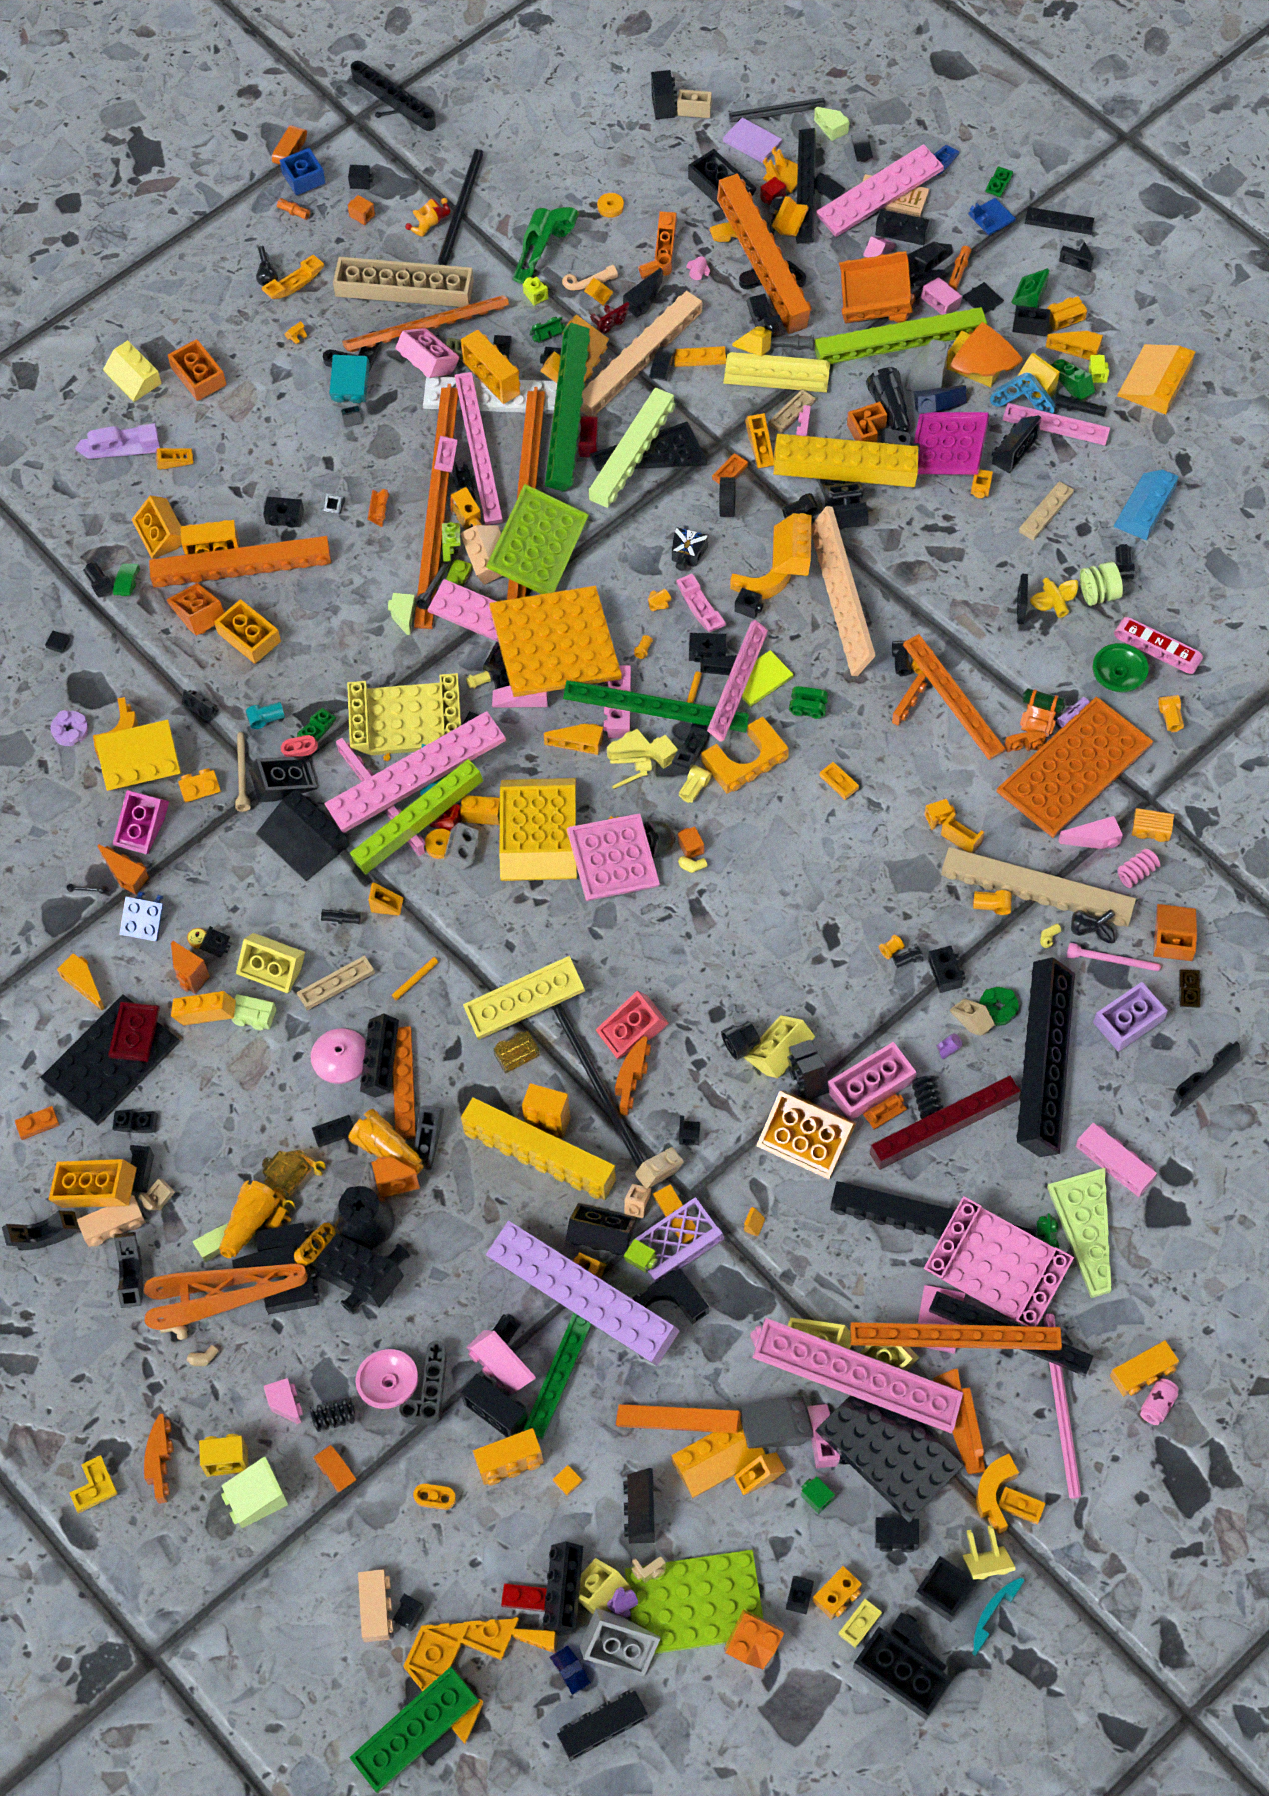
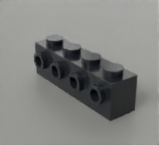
M385 1013L369 1019L363 1070L360 1079V1092L375 1098L390 1092L399 1026L398 1019Z
M567 1541L551 1545L549 1552L550 1562L547 1573L548 1583L545 1595L546 1604L543 1630L555 1631L557 1636L576 1633L584 1546Z
M625 1691L618 1696L619 1699L613 1703L610 1701L605 1702L598 1707L599 1710L593 1714L591 1712L585 1713L579 1717V1722L573 1725L568 1723L559 1729L560 1732L557 1733V1737L570 1762L648 1719V1713L636 1691Z

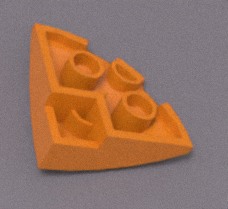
M981 322L962 345L949 368L966 375L979 373L982 377L994 376L996 372L1002 370L1007 372L1015 368L1023 361V358L999 333L984 322Z

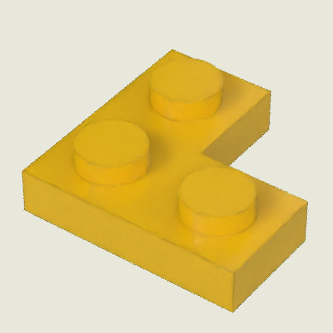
M101 1455L81 1464L89 1483L69 1492L78 1514L118 1495Z

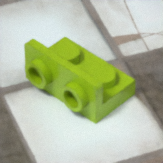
M449 522L442 524L443 562L451 561L450 554H454V546L461 545L460 523Z

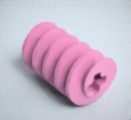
M1143 849L1141 853L1136 854L1135 857L1130 858L1124 865L1118 867V876L1121 882L1130 889L1132 888V883L1137 884L1138 879L1143 880L1144 875L1149 876L1150 871L1154 872L1156 870L1155 866L1160 868V861L1154 852L1149 849Z

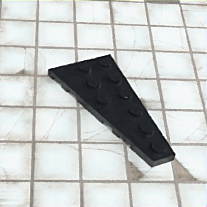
M687 421L660 430L657 437L652 439L648 451L643 453L641 462L636 464L634 469L707 465V459ZM617 445L590 453V459L596 471L602 470Z

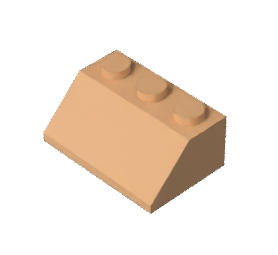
M475 525L460 533L476 576L485 585L501 577L502 575L486 568L501 535L499 526Z

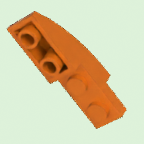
M643 1036L630 1050L617 1076L615 1095L621 1096L620 1115L628 1116L629 1109H633L634 1097H631L632 1091H636L637 1080L642 1081L643 1074H647L648 1062H645L646 1056H650L651 1044H648V1037Z
M163 1413L158 1415L153 1424L144 1457V1479L148 1485L154 1484L155 1499L159 1504L166 1503L167 1495H170L169 1484L165 1482L164 1476L168 1474L167 1464L163 1461L171 1460V1453L174 1452L173 1442L169 1440L168 1434L172 1432L170 1419H166Z

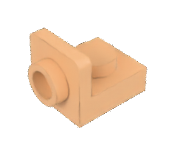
M632 1184L625 1197L624 1213L643 1218L645 1206L651 1196L652 1188L646 1189L644 1186Z

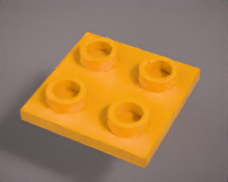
M773 147L771 151L775 158V165L771 159L768 162L767 157L763 160L767 172L763 180L768 182L773 177H777L786 185V191L792 193L797 187L798 164L784 158L781 149L776 151V147Z

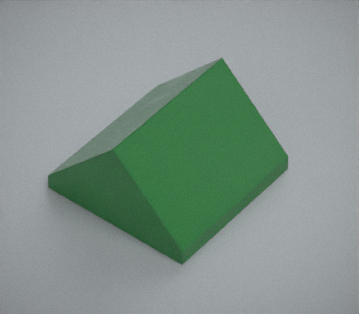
M1046 268L1022 277L1011 303L1018 306L1038 308L1047 287L1050 270Z

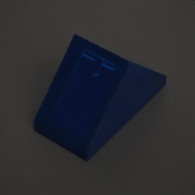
M568 1645L549 1657L572 1695L591 1684L581 1663Z

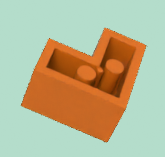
M881 402L848 412L847 426L855 441L877 443V430L886 428L887 413Z

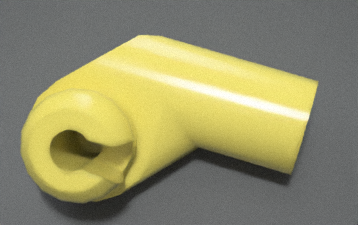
M682 856L678 860L679 866L690 873L707 867V862L704 858L693 861L686 856Z
M1055 924L1041 932L1040 944L1042 947L1049 948L1053 945V936L1061 932L1059 924Z

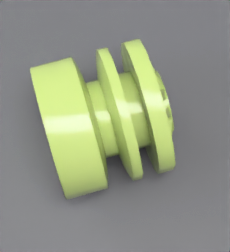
M1114 562L1102 563L1098 566V569L1095 566H1091L1090 568L1086 567L1080 570L1081 590L1088 605L1092 606L1097 603H1103L1104 598L1107 601H1112L1122 597V579Z

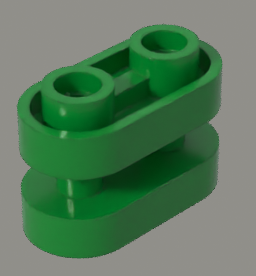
M796 686L792 689L791 698L793 700L790 701L789 711L795 716L803 715L814 719L824 717L826 713L825 704L828 702L829 694L821 689Z

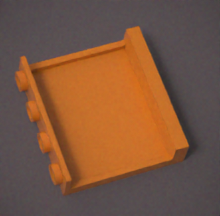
M906 251L839 262L843 298L842 316L845 323L913 313L909 259Z

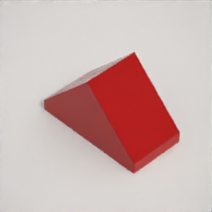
M455 804L431 822L429 826L436 829H446L451 832V829L462 821L460 805Z

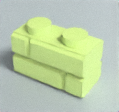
M236 994L234 1018H232L234 1024L238 1026L251 1025L256 1030L270 1029L276 1013L275 1003Z

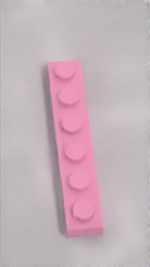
M1011 403L1007 404L1003 421L1018 423L1021 418L1039 415L1041 416L1040 430L1106 445L1110 427Z

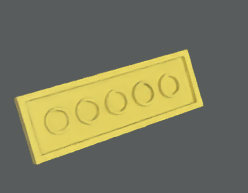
M570 956L471 1000L463 1004L474 1032L478 1040L583 993L585 989Z

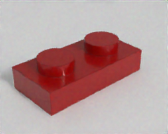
M504 1583L501 1607L545 1612L547 1588Z

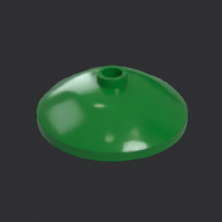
M1115 643L1107 645L1098 651L1093 660L1092 670L1096 680L1103 687L1115 692H1129L1139 688L1145 682L1149 666L1146 657L1140 650L1128 644Z

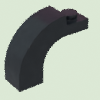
M766 294L749 297L746 302L755 327H764L772 331V333L780 331L778 325L781 322L780 314L773 316Z
M60 1210L48 1219L35 1224H5L2 1227L6 1246H17L18 1250L22 1251L44 1248L59 1243L80 1230L75 1212Z
M136 1232L115 1234L114 1240L119 1263V1285L117 1291L120 1307L141 1306L143 1299V1270Z

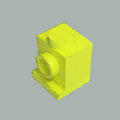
M529 277L524 281L523 293L534 306L548 299V287L544 286L538 277L533 279Z
M1090 355L1088 369L1089 373L1092 374L1093 383H1107L1109 369L1108 362H1105V356Z

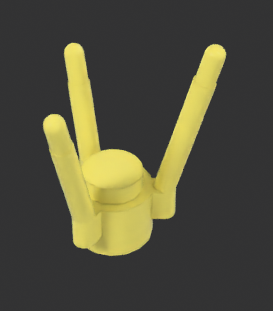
M650 757L610 760L611 764L634 763L635 770L640 771V773L613 785L612 789L639 777L647 776V771L652 770Z

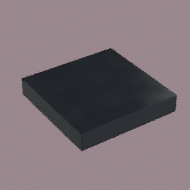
M1022 573L1017 592V624L1024 625L1028 605V574Z

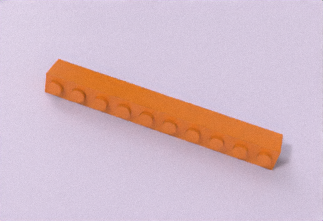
M327 536L149 560L150 578L153 588L331 564Z

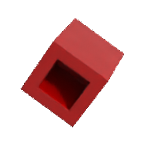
M773 177L760 187V199L769 206L775 197L786 196V185L777 177Z

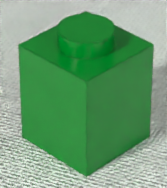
M817 1476L813 1480L808 1479L801 1486V1497L818 1514L834 1501L835 1494Z

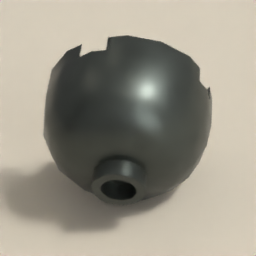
M663 821L645 822L643 826L652 858L664 857L671 851L675 843V833Z

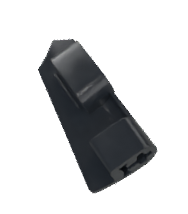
M933 241L907 254L910 281L923 271L928 272L952 255V245Z
M1237 1041L1234 1044L1229 1042L1214 1055L1212 1060L1213 1066L1205 1074L1196 1072L1177 1087L1173 1096V1101L1177 1106L1170 1114L1171 1117L1178 1115L1202 1095L1209 1085L1240 1060L1241 1050L1240 1044Z

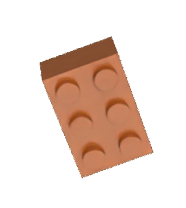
M198 339L168 354L171 369L196 401L227 385L224 372Z

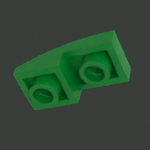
M998 166L986 187L985 193L1001 198L1013 176V171Z
M122 563L115 579L113 595L128 596L132 594L136 587L135 578L140 571L139 564Z
M321 708L310 717V723L297 732V737L310 735L318 741L329 730L336 717L324 708Z

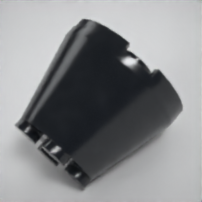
M365 1186L348 1187L342 1194L333 1217V1226L337 1234L369 1250H373L374 1247L382 1244L385 1240L387 1241L393 1232L395 1224L393 1210L389 1202Z

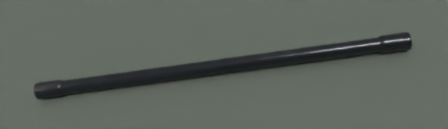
M561 1003L552 1006L637 1169H639L645 1160Z

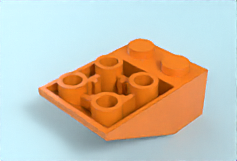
M1157 904L1153 957L1192 961L1196 952L1197 941L1196 909Z

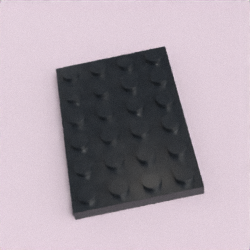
M124 994L40 1077L44 1083L97 1126L180 1042L179 1038L157 1022L148 1062L109 1058L108 1054L120 1002L134 1003Z
M851 1395L815 1430L908 1522L964 1466L917 1420Z

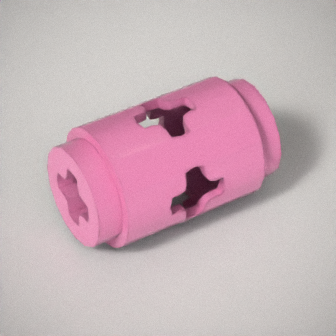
M1168 1379L1157 1381L1141 1407V1417L1153 1425H1159L1160 1422H1163L1178 1397V1386Z

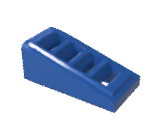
M945 145L933 154L944 166V170L937 175L942 174L959 155L960 151Z

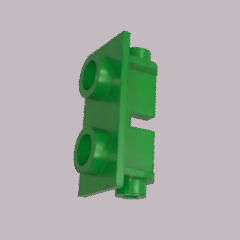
M552 317L547 320V323L533 325L529 335H533V341L539 343L550 338L548 335L549 331L552 337L561 334L565 329V325L561 324L563 317Z
M1048 1213V1219L1045 1216L1039 1217L1037 1221V1235L1045 1236V1238L1040 1240L1059 1249V1242L1056 1239V1232L1059 1230L1057 1220L1050 1213Z

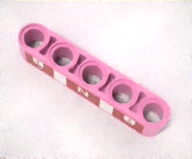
M1124 617L1114 631L1115 637L1120 641L1189 674H1193L1203 659V655L1199 651L1129 617Z

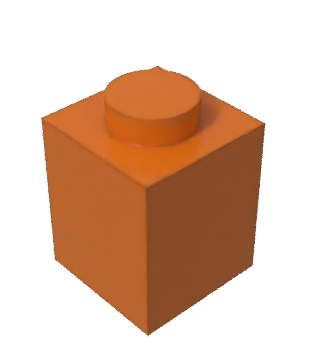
M359 195L348 204L349 217L363 225H366L375 216L374 204Z
M695 826L685 828L678 833V844L686 857L692 859L704 854V843Z

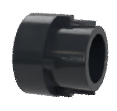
M749 1021L740 1026L731 1025L721 1031L723 1042L735 1060L747 1056L753 1047L761 1043L756 1029Z

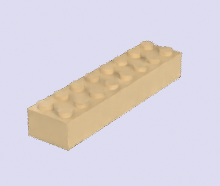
M339 257L333 287L335 297L463 307L470 304L474 278L473 269L469 267Z

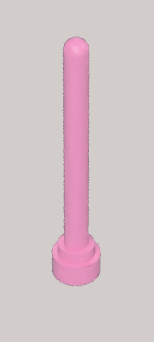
M1069 943L1067 958L1071 959L1081 956L1153 971L1161 969V965L1158 963L1081 949V946L1075 943Z

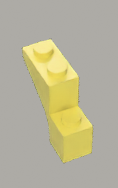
M635 729L634 731L627 732L618 741L611 742L607 747V757L610 760L649 756L650 759L656 761L664 769L672 764L678 749L666 735L654 739L650 744L641 732Z

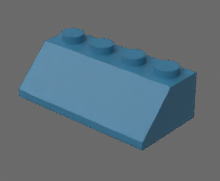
M1163 469L1143 473L1114 527L1147 541L1176 489L1179 476Z

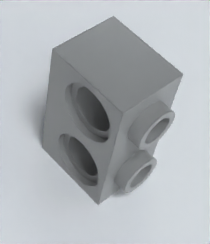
M457 823L451 829L443 862L462 870L472 865L475 859L474 850L479 843V838H477L479 830L462 823Z

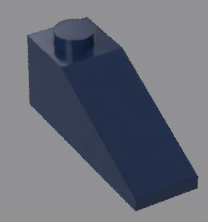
M966 385L914 391V405L918 414L937 412L967 403Z

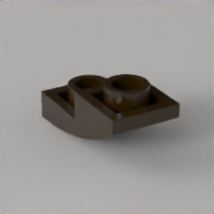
M1179 970L1180 1007L1200 1008V970Z

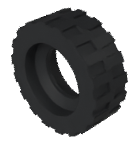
M720 477V517H734L736 499L735 477Z

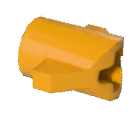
M662 589L659 592L655 590L650 592L648 602L651 611L669 607L668 603L671 601V596L666 589Z

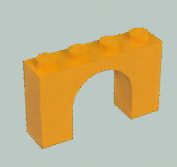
M576 314L568 322L567 326L570 323L590 328L589 336L591 339L587 348L589 355L585 364L587 372L583 381L585 382L586 379L588 380L594 372L592 368L596 367L600 362V354L603 355L607 350L608 346L606 344L609 338ZM554 351L540 370L556 383L558 380L560 355Z
M763 716L747 725V735L760 750L759 757L753 762L747 764L733 762L726 756L718 744L701 753V762L712 773V776L726 794L738 790L741 785L753 781L761 773L768 772L773 766L783 763L788 758L789 748Z

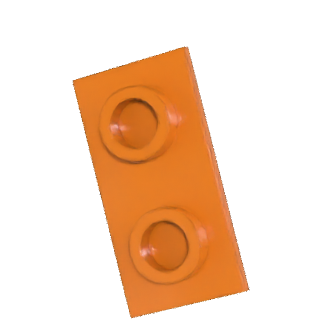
M382 489L380 492L372 490L367 519L382 527L383 520L386 518V503L389 497L387 489Z
M894 1094L864 1112L863 1116L875 1130L906 1111L907 1108L902 1103L904 1102L903 1097Z

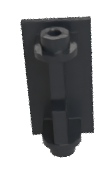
M195 690L183 691L182 705L206 721L210 722L211 715L218 713L217 705L209 700L203 702L205 698Z
M503 1314L492 1331H495L508 1345L521 1324L514 1321L515 1318L512 1315L508 1314L506 1316Z

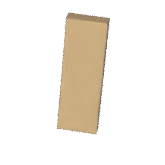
M802 389L769 420V425L780 433H784L799 418V412H803L804 405L812 406L816 402V398Z

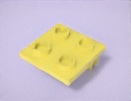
M992 1525L987 1526L992 1551L977 1554L973 1533L971 1530L966 1531L971 1553L962 1556L973 1580L985 1579L988 1576L997 1574L1005 1575L1016 1570L1005 1547H998Z

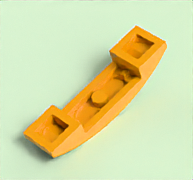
M311 255L300 262L301 267L279 282L275 279L261 287L262 291L272 299L291 295L308 284L322 270L324 263L315 255Z

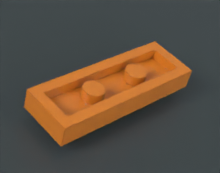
M919 672L893 712V724L899 726L902 720L905 721L909 715L908 710L911 706L914 707L916 705L919 693L925 691L927 686L925 674Z

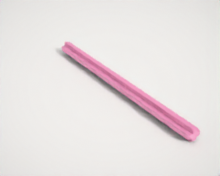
M1054 1314L1043 1315L1044 1327H1056ZM1049 1362L1068 1493L1071 1499H1077L1081 1496L1063 1370L1062 1367Z

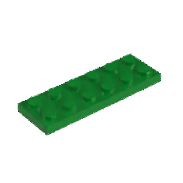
M450 1666L349 1758L374 1791L379 1793L480 1701L454 1668Z

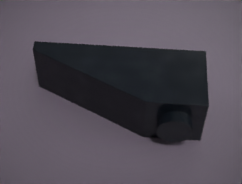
M662 268L656 270L623 295V304L626 302L630 304L628 311L638 318L650 309L663 281Z
M428 1105L420 1107L414 1151L423 1160V1169H432L442 1127L444 1108Z

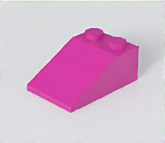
M127 790L112 845L148 854L165 820L169 801Z

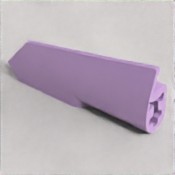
M150 423L125 430H120L118 427L91 430L87 434L88 439L80 440L75 450L87 459L156 453L160 445L156 424Z

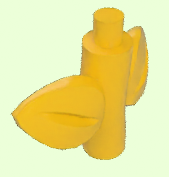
M1048 577L1044 578L1042 582L1045 592L1033 595L1030 598V603L1040 611H1047L1054 607L1058 618L1065 617L1069 613L1066 601L1073 600L1076 596L1078 581L1069 580L1057 588L1055 583L1050 581Z

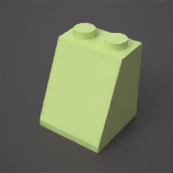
M266 1457L261 1458L222 1485L224 1493L221 1496L226 1506L231 1505L233 1511L230 1512V1516L234 1524L239 1523L241 1528L288 1506Z

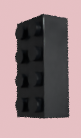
M337 1233L312 1263L320 1278L378 1308L382 1306L404 1277L395 1262Z
M880 1626L853 1665L855 1670L926 1721L953 1680Z

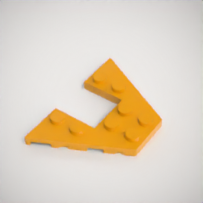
M519 1618L421 1625L403 1667L418 1687L424 1691L450 1666L452 1667L462 1644L502 1661L513 1636L511 1634L512 1629H516ZM478 1699L480 1702L451 1727L464 1744L467 1743L484 1703L483 1700Z

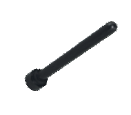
M454 548V554H450L451 561L442 564L426 592L417 597L415 603L420 609L426 610L430 606L432 594L458 554L457 548Z

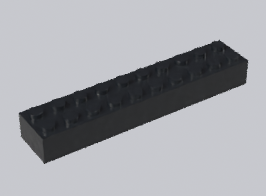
M1054 957L1033 962L1018 1132L1016 1135L1017 1143L1038 1157L1060 1154L1075 973Z

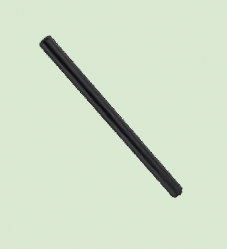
M481 149L474 150L438 258L439 265L446 266L483 157Z

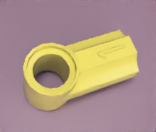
M693 765L689 771L687 781L679 791V797L687 803H693L702 787L705 788L708 785L712 773L697 765Z

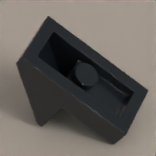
M1085 242L1079 251L1063 245L1059 262L1088 272L1092 271L1094 258Z

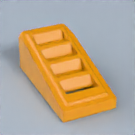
M157 448L156 450L157 469L191 465L194 462L192 448Z
M512 1629L511 1634L516 1640L552 1653L557 1652L558 1636L555 1631Z

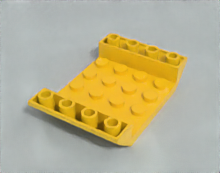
M576 778L501 780L499 833L501 881L577 879V866L567 833L568 827L576 826Z

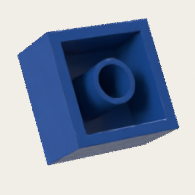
M310 148L280 159L282 174L296 196L326 184L323 168Z

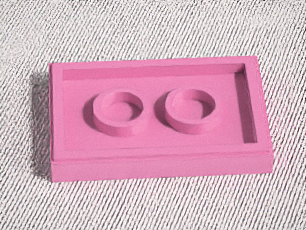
M924 1285L917 1324L959 1325L930 1313L929 1308L937 1291L964 1302L965 1293ZM923 1347L955 1354L956 1348Z

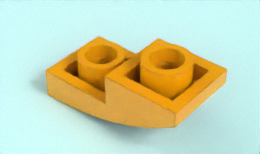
M729 222L712 226L709 229L713 240L717 242H729L731 237L737 238Z

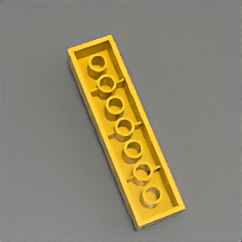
M777 434L774 449L773 475L915 487L918 475V446Z
M472 1097L461 1116L463 1130L467 1137L474 1140L477 1138L487 1147H495L506 1156L512 1155L522 1164L535 1166V1169L544 1174L547 1172L560 1182L566 1181L574 1189L584 1190L595 1199L601 1198L605 1200L616 1181L615 1165Z

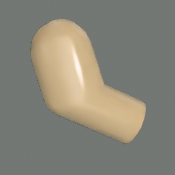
M185 1325L160 1330L161 1333H176L179 1340L188 1337V1328Z
M211 1345L205 1353L191 1352L187 1356V1361L192 1366H207L219 1351Z

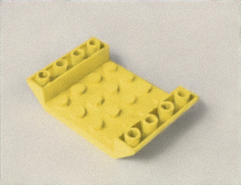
M458 673L439 675L440 683L368 689L366 681L347 682L350 748L368 755L415 752L422 748V744L428 745L460 727Z

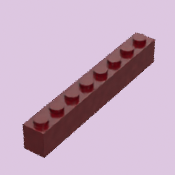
M1011 1075L871 1144L870 1155L879 1170L1017 1102L1021 1091Z

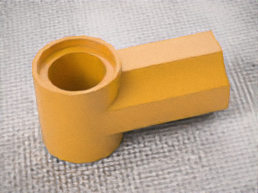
M1179 695L1159 697V711L1164 715L1167 731L1178 732L1183 729L1184 723L1180 712L1181 701Z
M999 890L995 893L974 892L973 909L992 910L998 915H1008L1011 913V892L1006 890Z

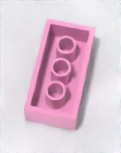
M892 1042L828 1081L829 1095L845 1117L853 1120L912 1084L917 1072L896 1044Z

